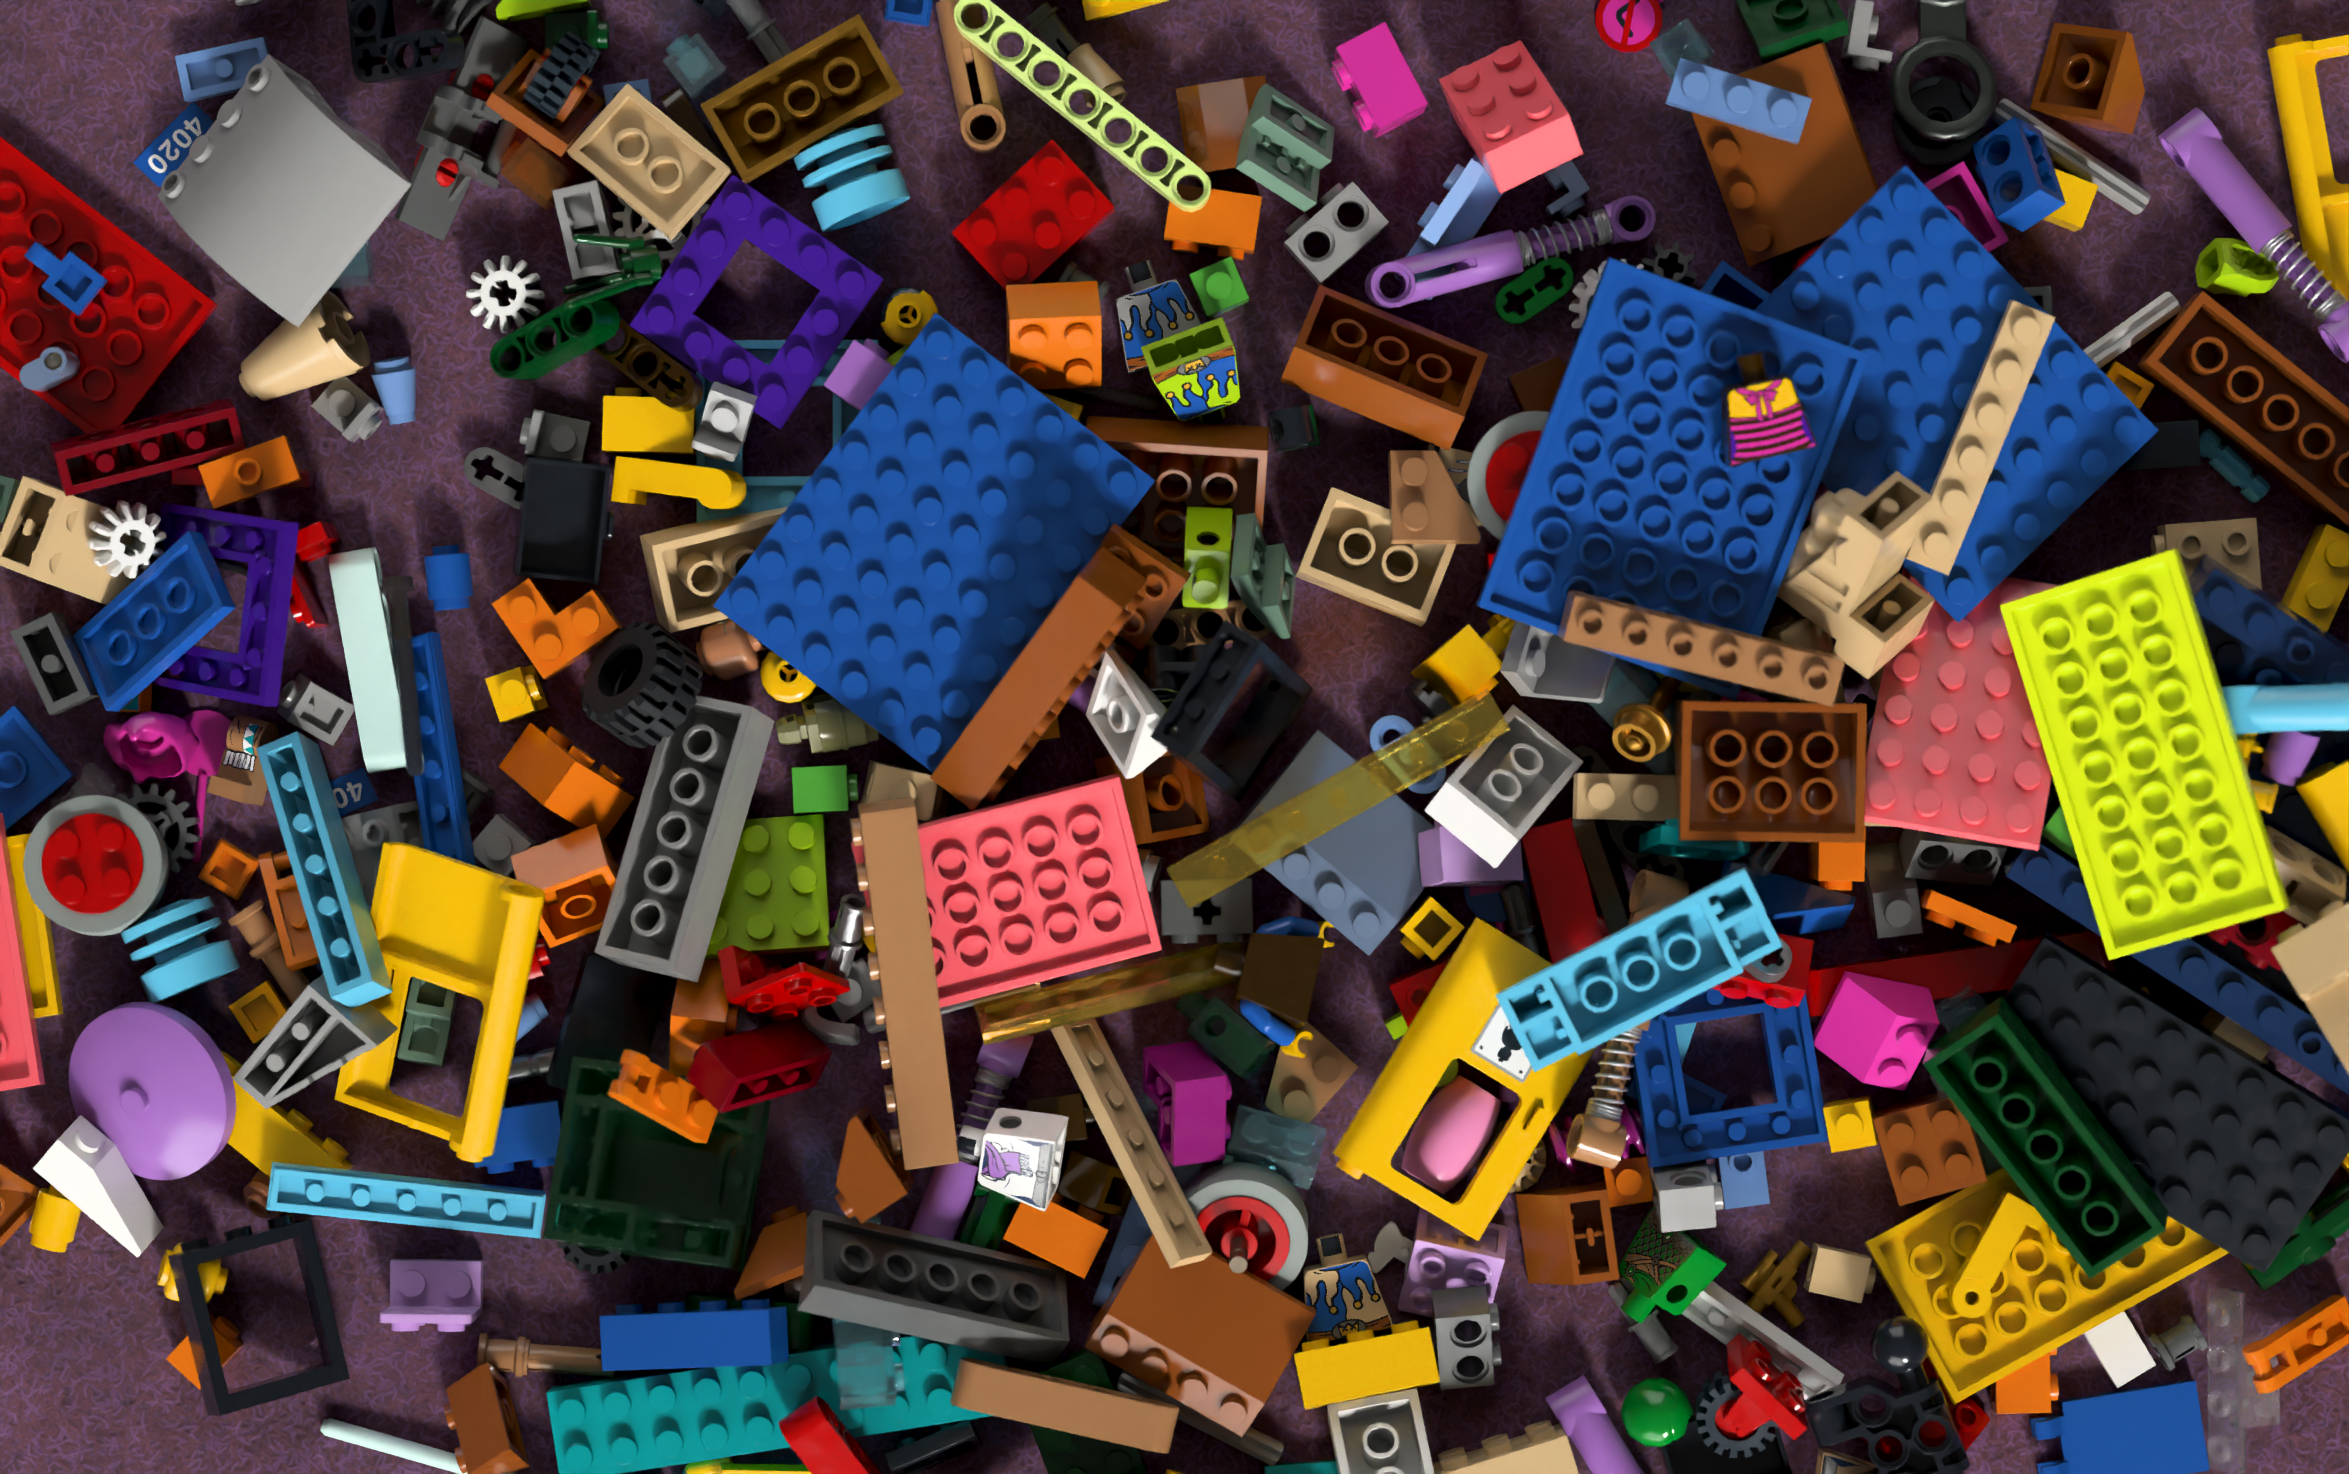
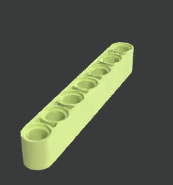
M990 0L958 1L954 9V20L958 31L965 39L1177 208L1187 212H1194L1207 204L1210 198L1211 183L1209 177L1202 169ZM974 6L981 7L988 13L986 23L977 29L969 28L962 22L964 12ZM1008 35H1016L1024 42L1022 52L1012 58L1005 57L998 51L1000 40ZM1045 63L1056 66L1060 71L1058 81L1050 86H1042L1034 79L1036 68ZM1087 92L1095 98L1096 105L1089 114L1078 115L1070 108V100L1076 93ZM1117 120L1126 122L1132 130L1130 138L1121 144L1111 142L1105 134L1107 126ZM1158 149L1164 152L1168 163L1163 170L1150 172L1142 166L1141 158L1148 150ZM1188 177L1199 180L1203 185L1204 191L1201 197L1194 201L1182 199L1177 192L1179 182Z

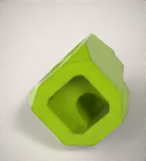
M2215 238L2199 254L2195 268L2197 286L2213 294L2223 293L2247 297L2249 294L2266 293L2273 288L2279 279V274L2275 269V261H2268L2263 253L2257 255L2247 242L2234 238Z

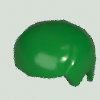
M1647 1378L1633 1386L1628 1391L1621 1410V1418L1628 1435L1647 1447H1663L1681 1438L1685 1434L1688 1421L1693 1414V1406L1686 1392L1680 1386L1665 1378Z

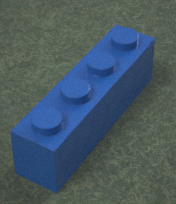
M769 1298L742 1300V1308H727V1300L701 1301L700 1309L685 1310V1302L657 1303L658 1311H643V1303L615 1305L616 1313L599 1316L602 1371L760 1366L789 1361L786 1306L770 1307Z

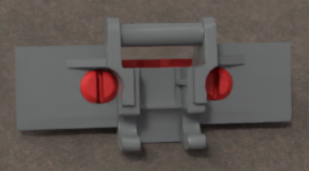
M480 16L465 49L462 63L453 72L447 85L439 84L415 141L422 146L416 157L415 169L409 181L412 185L403 195L395 219L444 241L471 179L497 190L500 183L497 176L518 127L503 119L497 112L485 104L494 89L522 59L529 42L528 40ZM482 120L498 123L501 120L486 158L482 162L483 157L470 150V144L479 123Z

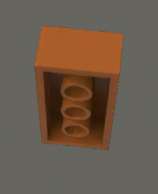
M1319 285L1280 381L1449 451L1465 418L1488 354Z

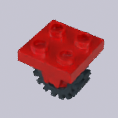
M1739 1332L1726 1344L1729 1376L1724 1377L1722 1371L1714 1374V1382L1707 1379L1702 1384L1703 1392L1698 1391L1696 1397L1697 1405H1695L1697 1429L1699 1434L1703 1435V1442L1707 1446L1713 1443L1714 1452L1722 1455L1724 1449L1729 1450V1458H1737V1451L1743 1450L1745 1458L1753 1456L1752 1448L1757 1447L1760 1452L1767 1448L1766 1440L1768 1439L1772 1442L1776 1436L1775 1427L1778 1428L1779 1426L1793 1440L1797 1439L1807 1430L1805 1412L1807 1407L1804 1403V1387L1790 1371L1785 1370L1782 1373L1771 1363L1772 1357L1761 1343L1756 1340L1750 1343Z

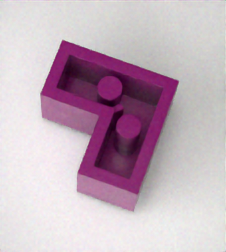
M1195 1041L1144 1047L1142 1089L1158 1106V1144L1165 1158L1173 1166L1225 1160V1142H1229L1231 1137L1230 1123L1226 1116V1100H1230L1232 1095L1231 1081L1228 1074L1224 1073Z

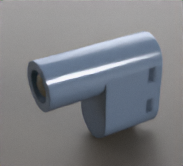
M50 347L45 349L39 358L23 366L19 378L24 387L43 392L76 376L80 371L81 363L74 353L57 347Z

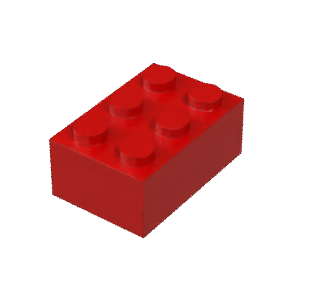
M1052 139L952 231V235L1006 293V285L1037 284L1115 211V208Z

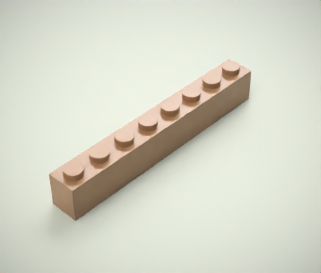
M912 797L857 804L859 818L850 819L853 845L863 847L864 863L856 864L859 891L868 890L870 907L862 908V919L865 936L874 935L876 952L867 953L870 979L879 980L881 996L873 997L876 1025L885 1024L887 1041H880L878 1045L882 1069L890 1068L892 1085L884 1086L887 1113L896 1112L898 1129L889 1130L893 1157L901 1156L904 1170L959 1163L915 804Z

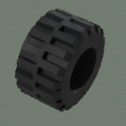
M644 621L642 624L635 622L631 623L627 629L622 627L617 630L611 639L607 638L602 644L598 653L593 655L590 660L591 664L585 670L583 676L585 682L581 686L580 696L583 697L581 701L582 709L587 712L586 716L629 746L645 748L648 744L651 746L659 744L663 737H670L675 733L678 725H682L688 718L687 714L690 709L694 708L697 699H695L696 695L701 691L702 682L699 679L703 675L702 666L699 665L700 659L677 639L651 622Z

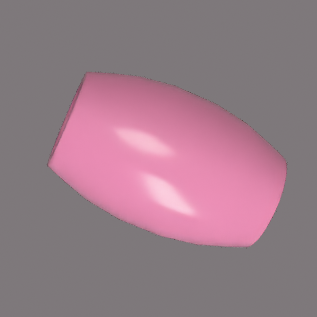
M1458 1075L1433 1097L1416 1121L1405 1147L1401 1168L1444 1195L1470 1172L1488 1146L1497 1124L1501 1101L1481 1087Z

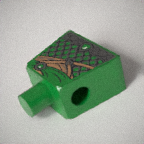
M1653 1206L1619 1264V1273L1634 1286V1289L1620 1308L1628 1316L1641 1324L1655 1305L1660 1306L1673 1315H1679L1727 1264L1690 1230L1661 1232L1655 1207Z

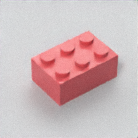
M1521 40L1508 46H1503L1494 53L1469 65L1459 67L1454 72L1439 79L1456 124L1500 194L1583 154L1568 111Z

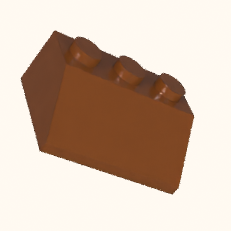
M867 1105L858 1110L848 1122L836 1181L839 1191L835 1195V1199L849 1219L856 1215L862 1224L906 1195L916 1182L911 1172L904 1170L901 1157H893L891 1142Z

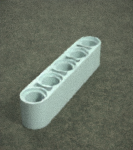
M375 547L329 555L330 576L366 769L371 774L410 767L412 764L393 647L394 637L378 552Z

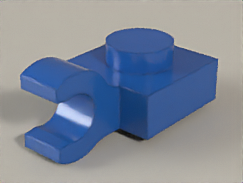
M35 241L24 255L49 275L41 287L79 316H81L108 282V279L72 251H69L63 260H60L48 248Z

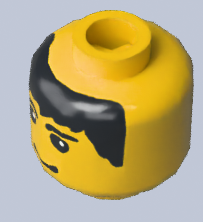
M913 286L900 287L890 292L882 302L879 312L880 324L887 337L894 343L901 346L911 345L935 313L939 315V310L933 298L924 290ZM909 307L907 313L900 314L903 308ZM914 309L917 311L916 320L912 317ZM908 318L911 323H904L901 319Z

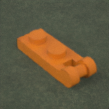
M287 850L274 854L273 851L259 854L258 861L287 968L294 972L320 963L295 876L291 875L280 878V871L292 868Z
M624 1050L619 1062L622 1070L618 1080L612 1081L608 1095L695 1143H707L718 1113L716 1108L692 1084L652 1063L647 1056L636 1051Z
M2333 1294L2266 1338L2243 1347L2242 1352L2246 1363L2253 1366L2256 1374L2252 1379L2257 1393H2270L2281 1388L2349 1344V1305L2346 1297ZM2276 1355L2279 1364L2272 1368L2269 1359Z

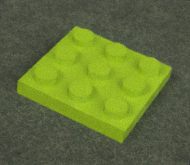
M814 814L746 819L705 959L719 958L718 951L731 945L757 955L829 950L830 942L827 936L830 930L824 815Z

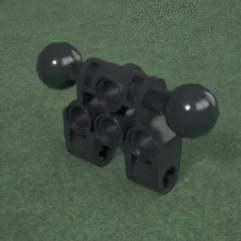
M1905 1316L1887 1318L1879 1323L1873 1331L1870 1342L1871 1352L1876 1362L1887 1371L1896 1373L1901 1388L1896 1389L1885 1381L1872 1375H1866L1817 1393L1804 1400L1807 1407L1805 1412L1819 1447L1831 1446L1856 1437L1867 1439L1869 1457L1877 1467L1861 1474H1964L1963 1471L1971 1465L1938 1379H1928L1922 1363L1927 1358L1929 1350L1928 1335L1922 1325L1912 1318ZM1870 1393L1879 1394L1883 1397L1886 1404L1879 1411H1868L1860 1403L1862 1397ZM1933 1420L1941 1423L1946 1429L1943 1435L1934 1439L1925 1437L1921 1433L1920 1427L1927 1421ZM1884 1436H1893L1901 1442L1902 1447L1899 1451L1888 1454L1879 1450L1876 1443Z

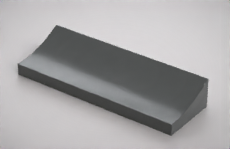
M813 1210L807 1218L805 1262L798 1311L1048 1366L1053 1364L1070 1342L1066 1270L1055 1264L865 1221L861 1224L858 1219H849L845 1216L819 1210Z

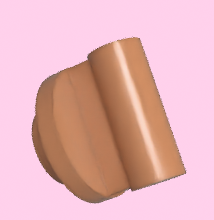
M259 1169L252 1178V1181L243 1189L246 1199L245 1204L249 1211L259 1218L264 1219L267 1217L272 1219L279 1217L283 1213L282 1211L266 1210L270 1177Z

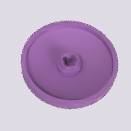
M131 1002L112 1008L94 1019L77 1039L69 1064V1088L77 1117L83 1116L117 1146L132 1174L153 1180L183 1178L210 1163L223 1150L232 1133L236 1115V1095L233 1079L217 1045L192 1019L162 1004Z

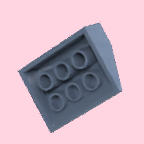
M1317 729L1230 831L1229 839L1370 956L1424 890L1425 887H1422L1418 833L1435 827L1321 730Z

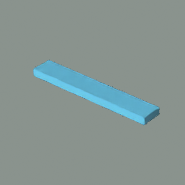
M272 1162L266 1210L540 1238L546 1192L525 1188Z

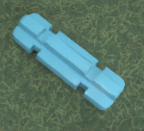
M2211 429L2203 430L2199 434L2200 455L2203 458L2208 457L2210 459L2208 463L2234 487L2239 486L2241 488L2240 493L2251 503L2260 501L2269 491L2270 484L2259 474L2254 475L2252 473L2253 468L2228 445L2223 446L2220 443L2222 439Z

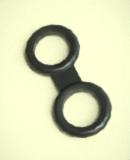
M1914 0L1918 3V42L1903 52L1892 69L1889 91L1893 109L1905 127L1922 138L1939 142L1965 139L1984 126L1994 111L1998 92L1993 67L1982 51L1966 41V3L1971 0ZM1941 55L1956 58L1967 65L1976 77L1979 91L1976 105L1971 113L1960 120L1946 123L1931 120L1920 113L1911 101L1908 88L1910 74L1916 65L1927 58Z

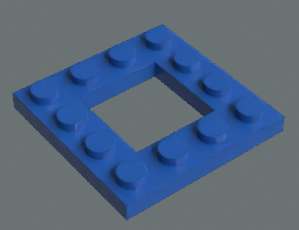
M1708 989L1651 1018L1649 1030H1643L1641 1032V1039H1639L1641 1042L1635 1043L1634 1050L1637 1052V1055H1632L1631 1061L1634 1064L1633 1074L1648 1168L1829 1141L1823 1112L1824 1104L1806 992L1798 1007L1776 1008L1766 1004L1763 999L1748 996L1743 999H1733L1723 996L1719 990ZM1760 1013L1774 1103L1689 1116L1675 1026Z

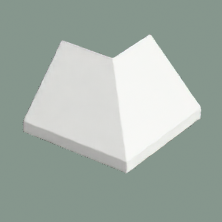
M1115 649L1105 652L1086 711V717L1125 779L1134 778L1167 752L1150 737L1167 710ZM1177 726L1170 729V735L1177 732Z

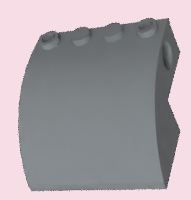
M268 54L261 64H256L250 69L246 76L245 84L235 97L226 101L221 106L217 114V120L206 134L195 139L190 147L189 155L180 167L165 177L161 191L157 196L181 228L209 257L253 295L290 323L299 327L412 184L377 142L353 128L335 114L309 80Z

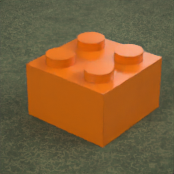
M1097 281L1006 285L1008 368L1036 390L1102 387V315Z
M596 824L583 829H577L570 834L541 845L532 846L523 852L510 856L516 880L538 887L545 892L539 930L550 948L602 929L619 872V866Z

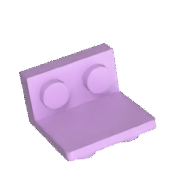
M1420 1207L1416 1221L1413 1249L1400 1293L1398 1309L1433 1318L1431 1290L1486 1285L1488 1303H1493L1505 1261L1508 1227L1489 1223L1482 1237L1477 1241Z
M390 1260V1306L380 1313V1323H391L392 1331H418L419 1326L437 1324V1331L460 1332L465 1331V1326H470L483 1314V1260Z

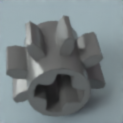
M1677 241L1671 249L1663 250L1658 243L1654 244L1652 251L1655 260L1643 258L1640 263L1644 265L1645 270H1649L1650 273L1661 277L1664 274L1663 266L1665 263L1670 262L1674 264V274L1669 280L1682 284V280L1688 283L1694 282L1697 277L1696 273L1688 270V265L1694 260L1695 255L1688 254L1684 256L1683 253L1678 251L1679 242Z

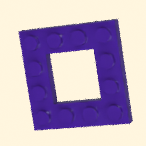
M732 175L641 307L630 326L712 383L716 381L758 396L754 412L781 430L884 279L754 188L745 184L741 179ZM745 239L820 290L770 365H767L694 314Z
M162 502L159 530L166 532L167 538L158 542L157 547L163 550L164 553L188 531L200 532L213 557L247 562L248 572L239 651L232 652L194 644L152 682V685L261 706L278 707L299 523Z

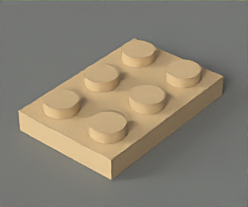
M628 83L567 150L571 158L670 240L678 234L732 173L726 164Z

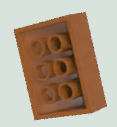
M1824 42L1737 74L1750 80L1812 98L1797 145L1691 112L1749 267L1769 262L1829 238L1879 189Z
M1087 416L1086 428L1155 480L1120 527L1133 536L1138 537L1142 542L1146 540L1152 543L1151 548L1155 550L1160 548L1165 552L1163 556L1166 558L1171 557L1175 564L1184 568L1187 506L1233 509L1231 571L1237 515L1255 513L1261 532L1263 530L1269 427ZM1211 535L1201 536L1200 543L1203 545H1214L1217 538Z
M1675 699L1674 754L1679 840L1864 843L1867 704L1834 702L1832 707L1806 701Z
M1151 1232L1092 1321L1085 1348L1242 1437L1266 1403L1315 1317L1317 1310L1247 1270L1242 1273L1233 1272L1229 1267V1260L1214 1251L1203 1261L1170 1268Z

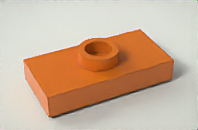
M285 435L198 466L214 510L225 508L302 480L290 443Z

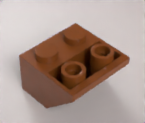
M1606 1181L1516 1193L1528 1283L1580 1285L1620 1279Z

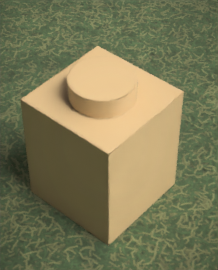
M1813 1243L1803 1287L1809 1292L1862 1304L1864 1293L1871 1294L1876 1268L1870 1266L1872 1259L1865 1254Z

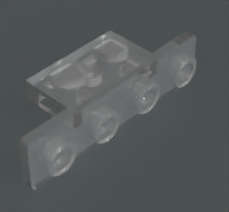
M2209 1288L2207 1291V1450L2209 1468L2236 1474L2244 1473L2246 1471V1428L2280 1425V1388L2270 1393H2257L2252 1379L2256 1374L2253 1366L2246 1363L2242 1349L2246 1345L2260 1341L2272 1333L2245 1334V1293L2243 1291ZM2276 1355L2269 1359L2272 1368L2279 1364Z

